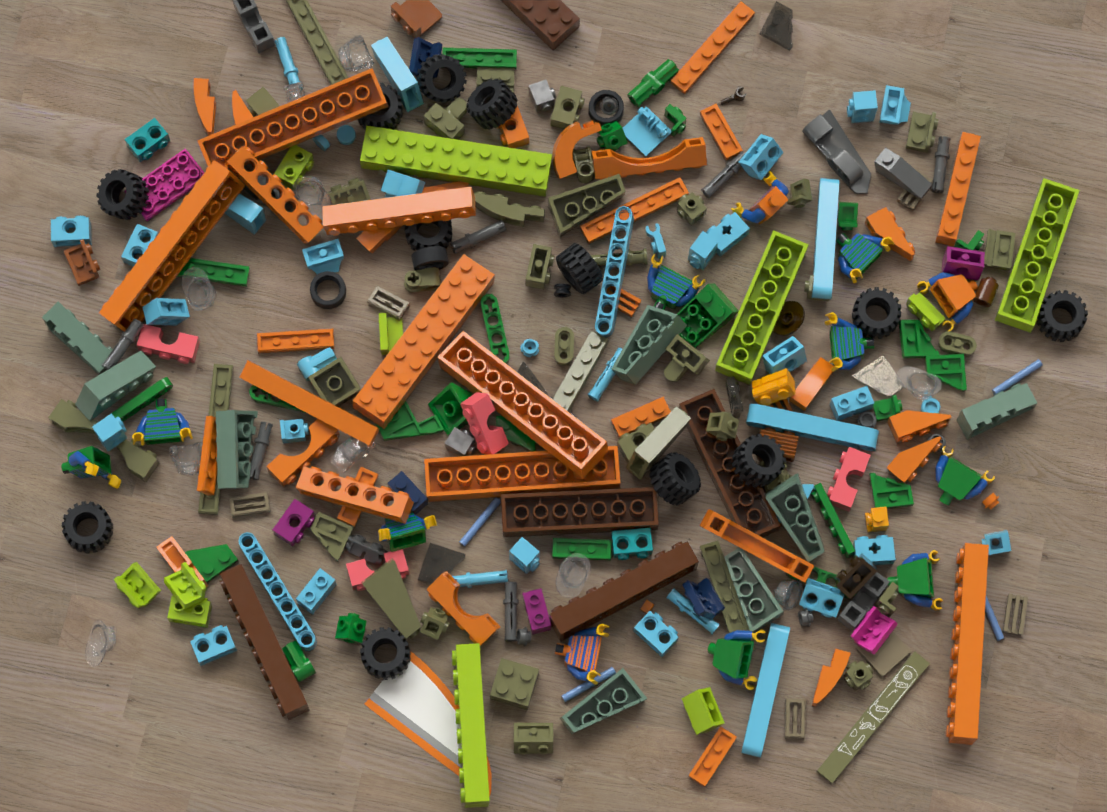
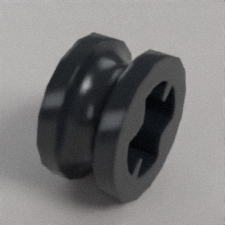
M554 285L556 290L554 292L555 297L565 298L571 296L569 291L571 285Z

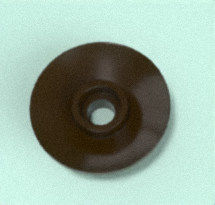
M796 301L785 302L773 331L781 336H787L797 331L805 318L803 306Z

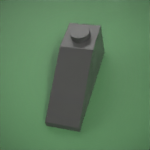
M886 147L874 161L876 172L921 200L932 187V183L903 158Z

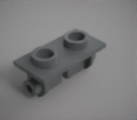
M358 534L348 537V540L351 542L348 541L345 547L349 553L359 557L365 551L364 559L375 565L377 563L381 564L383 561L381 555L387 553V550L383 549L381 544L367 542L365 537Z

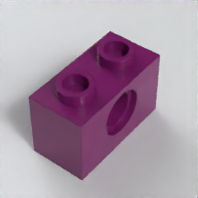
M947 246L942 259V272L951 273L955 276L961 274L966 279L979 281L984 269L985 252Z
M294 499L272 529L274 535L293 547L295 543L298 544L302 540L304 530L312 526L315 520L314 511ZM293 520L301 522L296 528L291 527L290 523Z
M542 588L524 592L523 601L532 635L550 631L551 623Z

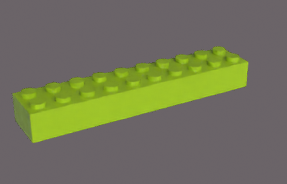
M366 126L360 164L363 169L383 170L385 172L392 170L409 176L416 175L421 178L447 182L461 181L467 182L472 186L546 197L552 165V154Z

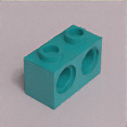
M153 118L125 139L127 147L139 162L151 158L155 151L165 148L170 141L168 133L156 118ZM155 133L161 134L160 137L156 139L152 138V135ZM140 144L146 145L141 150L137 149V146Z
M650 528L612 531L611 539L614 558L628 560L632 556H637V558L643 559L652 555L653 547ZM639 540H644L647 546L640 548L636 543ZM625 542L628 547L625 550H621L617 547V544Z

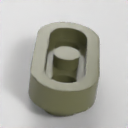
M561 327L555 333L554 359L559 365L565 366L573 360L574 333L568 327ZM567 336L568 339L566 341H563L561 337ZM566 354L567 358L562 359L560 356Z
M950 331L942 333L938 340V345L943 351L971 356L977 348V343L972 337ZM949 340L951 344L946 345L944 341ZM963 345H968L969 349L965 350Z

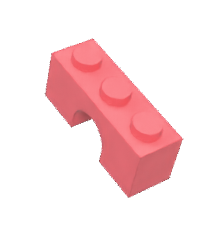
M144 324L137 342L139 351L148 356L152 354L159 355L160 358L170 360V358L178 359L177 361L183 364L195 362L200 344L198 336L180 332L177 341L167 345L161 342L163 336L161 328Z
M476 392L460 404L463 409V415L470 426V432L474 435L477 448L481 454H495L509 444L503 427L487 426L488 416L495 411L489 394Z
M851 447L848 448L847 452L843 451L839 461L843 464L840 470L836 469L833 480H836L834 487L830 486L827 493L832 506L850 511L858 490L851 488L847 484L846 477L852 474L862 477L871 456L870 454Z
M403 549L384 553L385 561L387 562L393 558L401 578H406V575H409V570ZM365 559L347 563L346 566L353 590H366L362 581L375 571L367 567Z

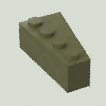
M620 174L548 198L547 203L559 237L625 195L626 191Z

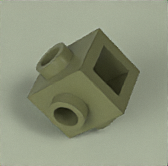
M692 192L689 195H683L678 200L677 213L683 220L686 219L691 226L706 215L707 208L704 206V201L699 195L696 196Z
M729 412L710 413L706 432L716 436V439L721 441L736 438L739 420Z
M431 607L429 612H424L420 623L423 626L420 632L438 640L441 632L445 633L448 628L449 622L446 621L448 615L440 608Z
M854 661L846 667L847 671L844 674V680L850 688H853L855 691L859 688L864 690L872 684L870 681L873 678V670L868 663L864 664L863 661L859 663ZM860 671L863 676H857L856 672Z

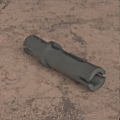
M941 136L938 138V149L935 152L936 163L931 189L934 193H939V191L943 193L951 140L946 136H943V139Z
M740 152L731 162L726 163V167L701 189L707 198H710L733 175L738 174V170L742 167L739 161L745 153Z
M500 220L472 234L467 233L465 237L451 242L450 245L451 247L453 246V252L456 254L468 247L473 248L475 244L505 232L504 222Z
M135 318L133 319L128 329L122 332V337L107 359L102 363V367L108 370L119 362L131 343L135 342V337L144 327V324H141L142 322Z
M261 422L258 437L254 441L256 445L251 460L249 479L252 478L253 472H255L253 480H259L266 448L270 444L269 436L273 427L271 423L267 424L265 430L267 422Z
M505 582V599L503 600L505 605L504 641L513 642L517 641V605L519 604L517 599V582Z

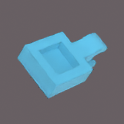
M656 223V231L652 232L649 230V226H646L645 232L647 236L653 238L651 248L653 253H657L659 259L661 256H666V249L660 234V226Z

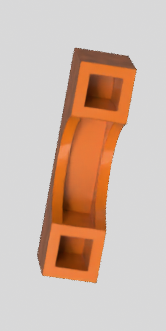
M317 419L309 426L311 434L309 447L297 456H286L280 453L266 466L268 472L283 487L287 484H292L297 478L296 475L303 470V467L309 468L310 462L314 458H320L328 445L332 446L338 441L339 430Z
M446 571L426 589L429 592L428 595L433 601H438L443 606L442 610L456 620L455 623L460 629L466 630L470 634L469 638L472 642L480 643L481 646L501 626L488 613L475 616L465 612L458 601L460 584Z

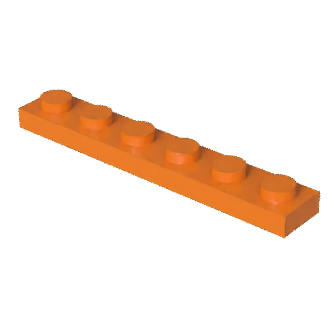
M740 1L673 77L671 84L686 94L752 19L755 12Z
M681 177L622 206L631 209L635 222L678 201L683 195H689V192ZM618 208L580 226L588 244L612 233L615 213ZM623 212L620 215V219L627 220L630 216L629 213Z

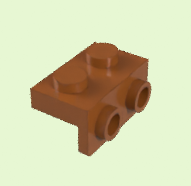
M83 239L80 240L81 244L64 250L78 286L99 278L97 271L101 270L97 260L93 261L90 256L93 254L90 244H85Z

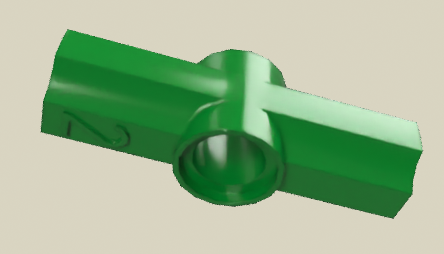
M667 59L654 72H648L642 78L641 83L627 94L630 102L634 106L639 107L649 97L657 95L664 88L665 84L679 72L676 64L672 60Z

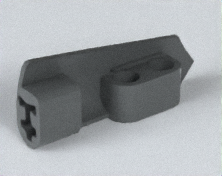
M828 110L823 115L820 114L807 124L802 132L827 158L829 166L855 194H867L871 178L869 169L831 110Z

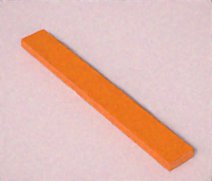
M247 360L239 377L369 446L372 445L380 429Z

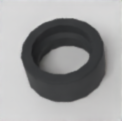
M601 90L591 97L589 116L594 123L597 122L602 127L604 124L615 121L619 122L622 119L624 103L621 96L616 92ZM605 97L615 98L618 102V110L610 118L600 117L595 111L597 102Z
M427 247L417 250L411 255L414 270L433 267L440 270L449 264L447 250L444 247Z
M331 271L321 272L316 275L310 283V294L313 302L323 309H333L341 305L346 298V286L342 277ZM326 280H332L339 286L338 296L329 301L321 299L317 294L318 285Z

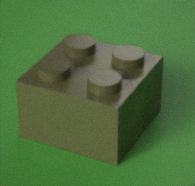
M339 357L308 377L320 397L337 407L355 397L361 390L342 357Z
M501 658L490 693V699L528 710L539 675V669Z

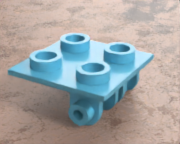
M646 106L645 108L641 107L637 111L638 114L623 127L626 138L645 156L671 134V130Z

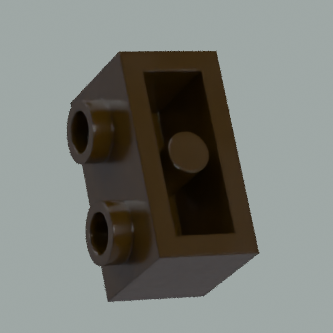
M863 554L859 557L857 555L854 556L849 562L850 566L846 570L842 569L835 577L837 579L835 581L836 587L849 599L877 572V567Z

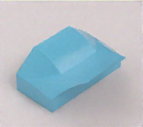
M886 85L879 122L895 125L901 122H908L911 103L904 94L905 88Z
M339 239L302 249L307 267L312 269L317 275L325 271L339 272L340 263L344 258Z

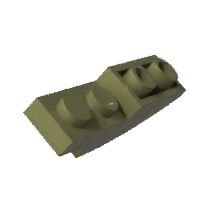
M480 191L474 193L475 207L496 220H502L504 223L524 227L525 220L544 222L545 209H541L539 206L523 207L518 203L508 205V197L502 194H494L493 196L486 195V193Z

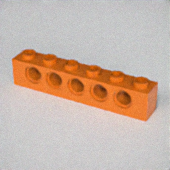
M240 147L224 164L304 244L309 243L323 228L322 220L317 215H312L308 211L309 207L303 201L299 202L294 197L295 193L290 188H285L281 184L282 180L276 174L272 175L267 170L268 166L263 161H258L254 157V152L249 147ZM245 162L252 164L253 170L251 172L244 169ZM258 176L266 178L265 185L258 183ZM272 189L279 191V199L272 197ZM286 203H291L293 205L292 212H287L285 210ZM299 216L306 218L307 224L305 226L299 224Z
M311 466V468L303 467L296 485V489L303 495L406 524L414 504L409 494L403 491H398V493L392 492L388 487L381 486L378 488L367 481L360 483L350 476L345 478L339 477V474L328 471V473H325L314 466ZM324 480L321 486H317L320 481ZM341 485L338 491H334L337 486ZM359 490L356 496H352L354 491ZM376 495L375 500L369 501L372 496ZM394 500L391 506H387L389 501Z

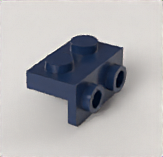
M420 37L414 38L409 66L412 75L419 76L417 71L422 67L420 64L427 61L426 58L433 57L435 54H442V43L432 44ZM439 69L435 71L433 79L437 78Z
M708 578L703 579L698 584L689 580L682 584L685 589V596L694 605L693 610L699 617L702 616L711 620L725 609Z

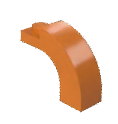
M589 121L582 124L583 127L581 128L580 123L575 122L560 133L555 141L552 152V163L557 178L561 179L577 172L572 157L574 146L580 139L601 131L599 123Z

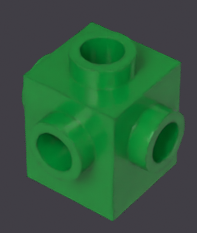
M617 121L604 124L601 127L602 130L597 132L598 137L596 140L600 148L603 147L604 149L616 151L628 143L624 130Z
M348 613V616H339L335 639L349 644L362 643L367 621L359 618L360 615L355 613Z

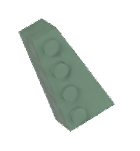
M58 301L42 317L47 328L98 375L107 371L101 365L113 349L110 346L106 348L98 335H93L82 321L79 322L75 318L76 316Z
M647 305L612 367L613 372L621 380L636 385L665 352V348L677 334L679 335L687 325L678 314Z
M139 351L86 382L75 405L91 421L128 393L135 390L139 385L150 381L154 376L153 372L156 366L142 351Z
M1019 383L1012 386L1006 392H999L987 400H982L977 404L962 409L956 420L968 440L1035 408L1037 401L1028 384L1021 385Z
M216 411L218 489L248 488L251 470L249 456L253 453L254 447L251 445L252 435H255L256 431L253 422L254 418H257L258 411Z
M799 474L793 475L765 493L766 500L807 561L810 562L824 553V545Z
M739 547L726 555L724 558L749 630L752 633H756L784 615V611L742 548Z
M622 668L563 715L560 720L570 733L573 734L647 700V697Z

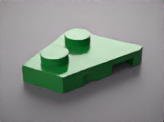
M919 320L899 321L902 359L940 355L939 351L934 349L930 342L931 338L924 331V327Z
M496 416V426L503 427L508 441L517 446L520 445L530 452L535 451V441L503 416Z
M227 544L185 552L207 583L238 562L237 557Z

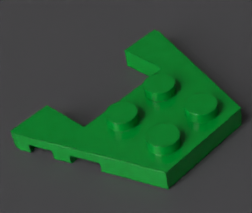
M406 401L385 429L375 423L376 427L380 428L379 432L384 441L444 431L437 415L418 423Z

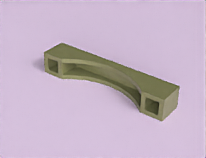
M61 399L48 417L52 424L65 432H88L96 435L92 426L97 424L98 421L94 419L89 421L77 409L75 403L70 400L66 402ZM124 440L116 447L124 456L130 473L147 482L159 465L156 458L157 455L150 450L145 452L137 442L133 445L132 440L130 442Z

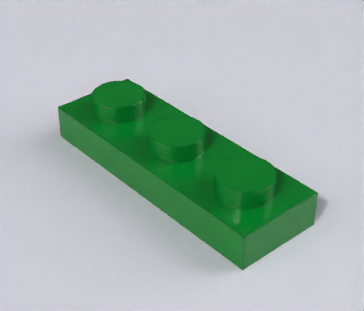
M553 538L552 559L611 561V540Z

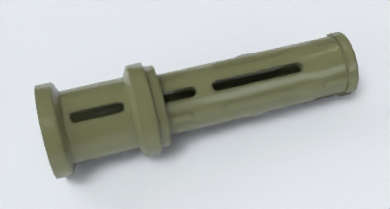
M646 248L639 251L628 250L627 266L642 263L648 265ZM613 253V256L618 258L623 253ZM608 254L591 255L598 266H606Z

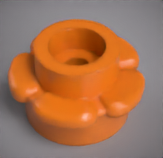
M992 493L983 500L984 509L989 507L991 510L999 503L997 500L999 495L996 496Z

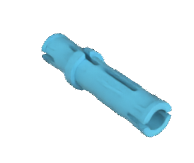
M279 37L274 42L284 67V76L288 79L291 91H298L302 89L298 77V68H295L286 38Z
M618 348L611 360L607 361L605 370L588 393L591 399L598 402L615 375L612 367L622 348Z
M507 570L477 574L468 572L466 575L452 576L460 584V587L467 586L468 588H472L474 585L508 582Z
M675 588L666 597L677 605L681 612H686L711 632V634L719 627L720 624L713 619L709 620L702 616L699 617L693 610L694 605L692 602L675 590Z

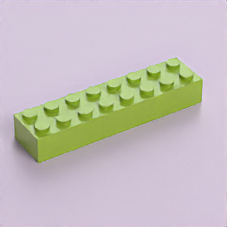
M1043 178L995 321L1031 333L1080 190Z
M773 230L717 361L716 372L751 385L809 244Z
M480 643L458 644L455 650L452 651V666H456V670H453V685H457V689L454 690L455 705H459V709H456L455 712L456 724H460V729H457L456 732L457 744H461V748H458V764L462 763V768H459V783H463L464 788H460L461 803H465V808L489 807Z

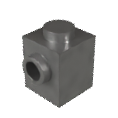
M547 80L529 85V94L537 112L540 110L547 111L554 106L556 94L554 89L549 87Z
M455 427L445 442V448L458 456H471L476 446L474 445L473 435L466 430L460 431Z

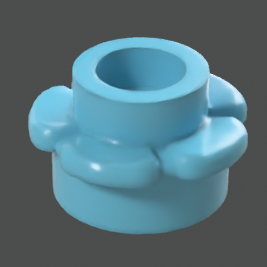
M526 339L521 344V352L524 353V356H536L539 352L538 342L533 339Z

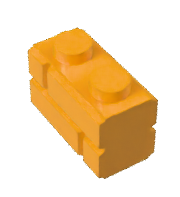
M787 368L752 381L753 397L760 405L768 406L774 402L796 395L795 381Z

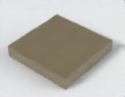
M893 631L875 655L859 646L856 647V650L881 677L885 676L911 653V650Z

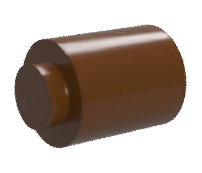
M992 277L982 278L973 301L983 307H991L999 287L998 283H996L997 281Z

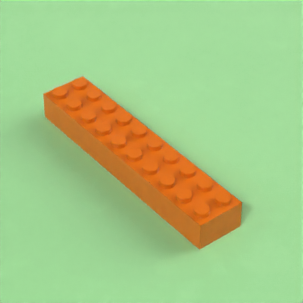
M371 68L197 141L208 166L215 160L230 170L224 163L242 146L245 148L249 147L254 152V157L260 160L388 107V104L374 70ZM245 162V163H244V166H246V165H248V164H251V163Z
M214 160L207 167L200 180L195 183L190 193L184 197L178 209L172 213L169 221L160 229L159 234L149 244L144 254L138 258L131 271L126 274L119 287L114 290L110 299L104 303L99 314L124 332L128 329L134 318L143 322L145 316L142 307L155 298H161L244 188L245 184L230 170Z
M463 254L353 399V409L385 429L437 360V357L443 352L479 304L481 298L494 284L495 274Z
M462 331L437 357L441 369L472 393L489 394L495 411L581 478H584L608 452L606 440L466 332Z
M608 446V452L584 478H581L548 451L424 459L428 502L501 497V494L620 489L621 484L618 446Z
M965 543L959 549V553L956 556V564H959L958 572L955 574V583H958L957 591L954 592V602H957L956 610H953V621H956V625L952 629L951 636L955 644L951 648L950 659L953 660V665L949 671V679H952V684L948 689V698H951V703L947 708V718H950V722L946 726V737H949V743L973 745L978 739L989 545Z

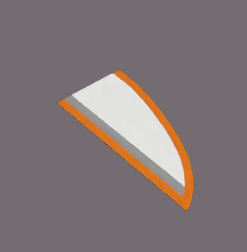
M411 652L410 663L408 662V668L402 671L403 674L400 676L399 674L396 675L395 679L390 677L388 680H383L364 705L459 776V768H462V763L458 764V748H461V744H457L456 732L457 729H460V724H456L455 712L456 709H459V705H455L453 694L441 679L419 657ZM487 757L489 797H490V794H491V785H492V773H491V768H490L489 760H488V757Z

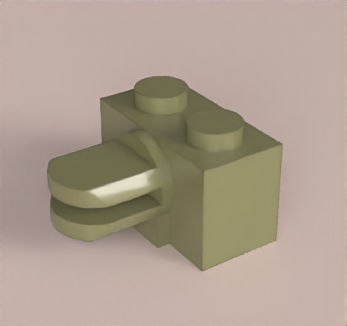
M455 98L446 109L435 103L424 115V124L440 137L459 140L465 134V127L460 120L467 113L466 101L462 98Z
M677 334L665 348L674 357L664 369V375L672 382L679 381L688 369L699 375L710 360Z

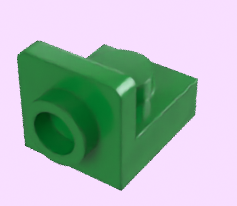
M892 395L889 399L874 401L873 411L877 422L888 420L889 417L902 411L901 400H897L896 395Z

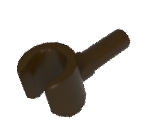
M738 87L733 95L720 100L721 105L735 99L737 101L744 100L746 94H738L744 88Z

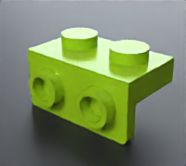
M922 293L913 294L908 298L906 303L908 310L916 315L921 323L932 332L945 321V317Z
M134 562L121 576H117L114 579L117 588L125 593L129 598V602L137 608L146 607L161 592V589L137 562Z
M186 562L181 564L180 571L164 577L165 585L184 609L205 600L206 586L202 580L200 581L197 578L194 569L189 567Z

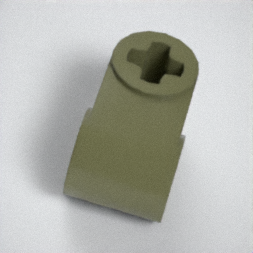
M590 145L583 149H573L572 153L577 169V178L584 184L590 183L594 178ZM583 170H588L590 173L584 175L581 172Z
M435 267L412 270L405 275L404 287L409 292L435 291L441 285L439 269ZM411 279H414V282H416V283H415V284H412V282H411L410 280H411Z

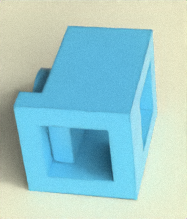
M303 419L280 420L283 444L306 441L305 435H309L308 423H304ZM298 427L297 431H291V428Z
M1007 530L984 534L985 539H981L983 545H989L988 555L1011 551ZM998 539L999 544L993 545L992 540Z

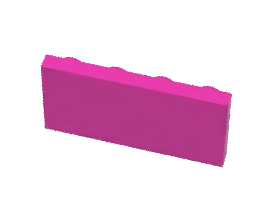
M186 148L142 179L147 184L145 187L149 189L147 193L149 200H146L147 206L142 208L143 212L141 213L146 221H149L190 192L195 183L203 176L204 171Z

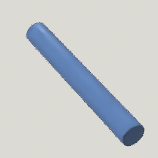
M1039 359L992 389L993 394L1005 391L1043 366L1042 362Z
M495 497L459 541L461 545L465 547L499 506L501 501Z
M986 596L985 613L997 641L1004 639V635Z
M611 667L600 673L601 677L596 676L594 680L600 683L616 674V672ZM586 681L561 695L564 702H567L595 685L590 681Z

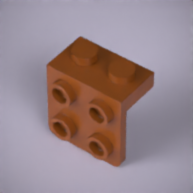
M406 0L402 5H399L397 2L391 5L392 18L403 26L408 35H412L414 38L423 35L442 19V13L429 0Z

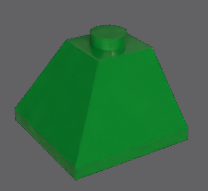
M453 382L428 403L434 415H437L447 436L451 434L454 427L461 429L468 425L460 404L474 395Z

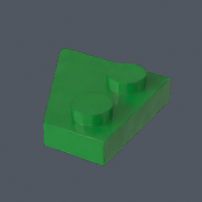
M964 354L925 357L926 376L964 392L967 390Z
M876 473L869 474L874 508L887 507V509L914 505L911 485L898 483L888 477L886 479L876 475Z

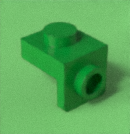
M669 104L665 108L664 116L675 124L671 129V135L674 137L677 133L681 134L685 130L687 118L678 107H673Z
M839 202L838 226L842 227V230H853V227H858V203Z
M978 230L969 244L958 239L954 247L968 250L976 249L979 251L984 244L982 240L984 233Z

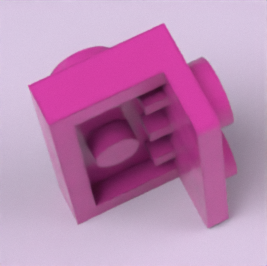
M873 606L866 613L861 623L853 630L851 637L859 647L875 655L898 624L895 620L880 613L878 608Z

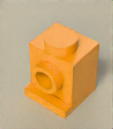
M887 507L871 508L869 513H865L867 533L887 531L889 527Z

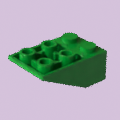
M715 283L707 284L677 313L687 325L679 336L696 349L726 325L739 310Z

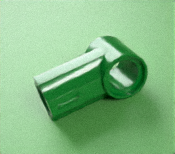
M297 641L290 642L282 648L298 682L316 673Z

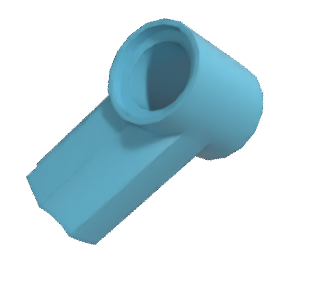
M329 347L314 356H307L301 359L297 366L306 381H310L308 378L310 375L337 358Z

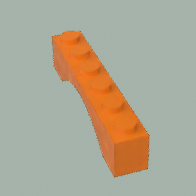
M962 132L936 236V243L954 247L957 240L981 138L979 135Z
M703 137L684 139L670 151L649 158L627 157L611 149L591 151L595 179L600 180L617 174L624 178L634 174L662 173L666 170L680 171L684 168H700L707 165L706 145Z
M708 509L700 524L702 528L803 582H806L814 567L813 564L711 509Z

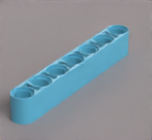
M820 178L812 298L831 299L839 195V180Z
M626 206L619 207L615 213L595 322L597 333L604 337L611 336L614 331L633 228L634 215L631 209ZM623 212L629 213L630 216L627 220L620 219V215ZM619 231L626 232V236L623 239L617 238ZM621 249L623 254L618 258L614 257V251ZM612 268H619L618 275H610ZM610 286L616 287V291L612 295L607 294V288ZM605 305L613 306L610 313L603 312ZM603 323L609 324V329L606 332L600 331V326Z
M760 404L749 405L746 424L762 429L766 427L773 428L776 432L781 433L790 431L795 433V436L866 451L876 450L879 431L873 428Z
M249 532L243 533L239 537V545L300 647L305 651L313 650L317 644L313 631L255 536ZM247 539L253 540V544L249 547L243 546V542ZM257 555L263 557L260 563H254L253 558ZM267 571L273 573L270 579H264L263 574ZM275 588L283 590L278 596L272 594ZM285 604L293 606L289 612H284L282 608ZM300 620L303 623L300 628H293V622ZM305 637H311L312 643L304 645L302 640Z
M774 623L770 625L741 751L743 754L761 758L790 627Z

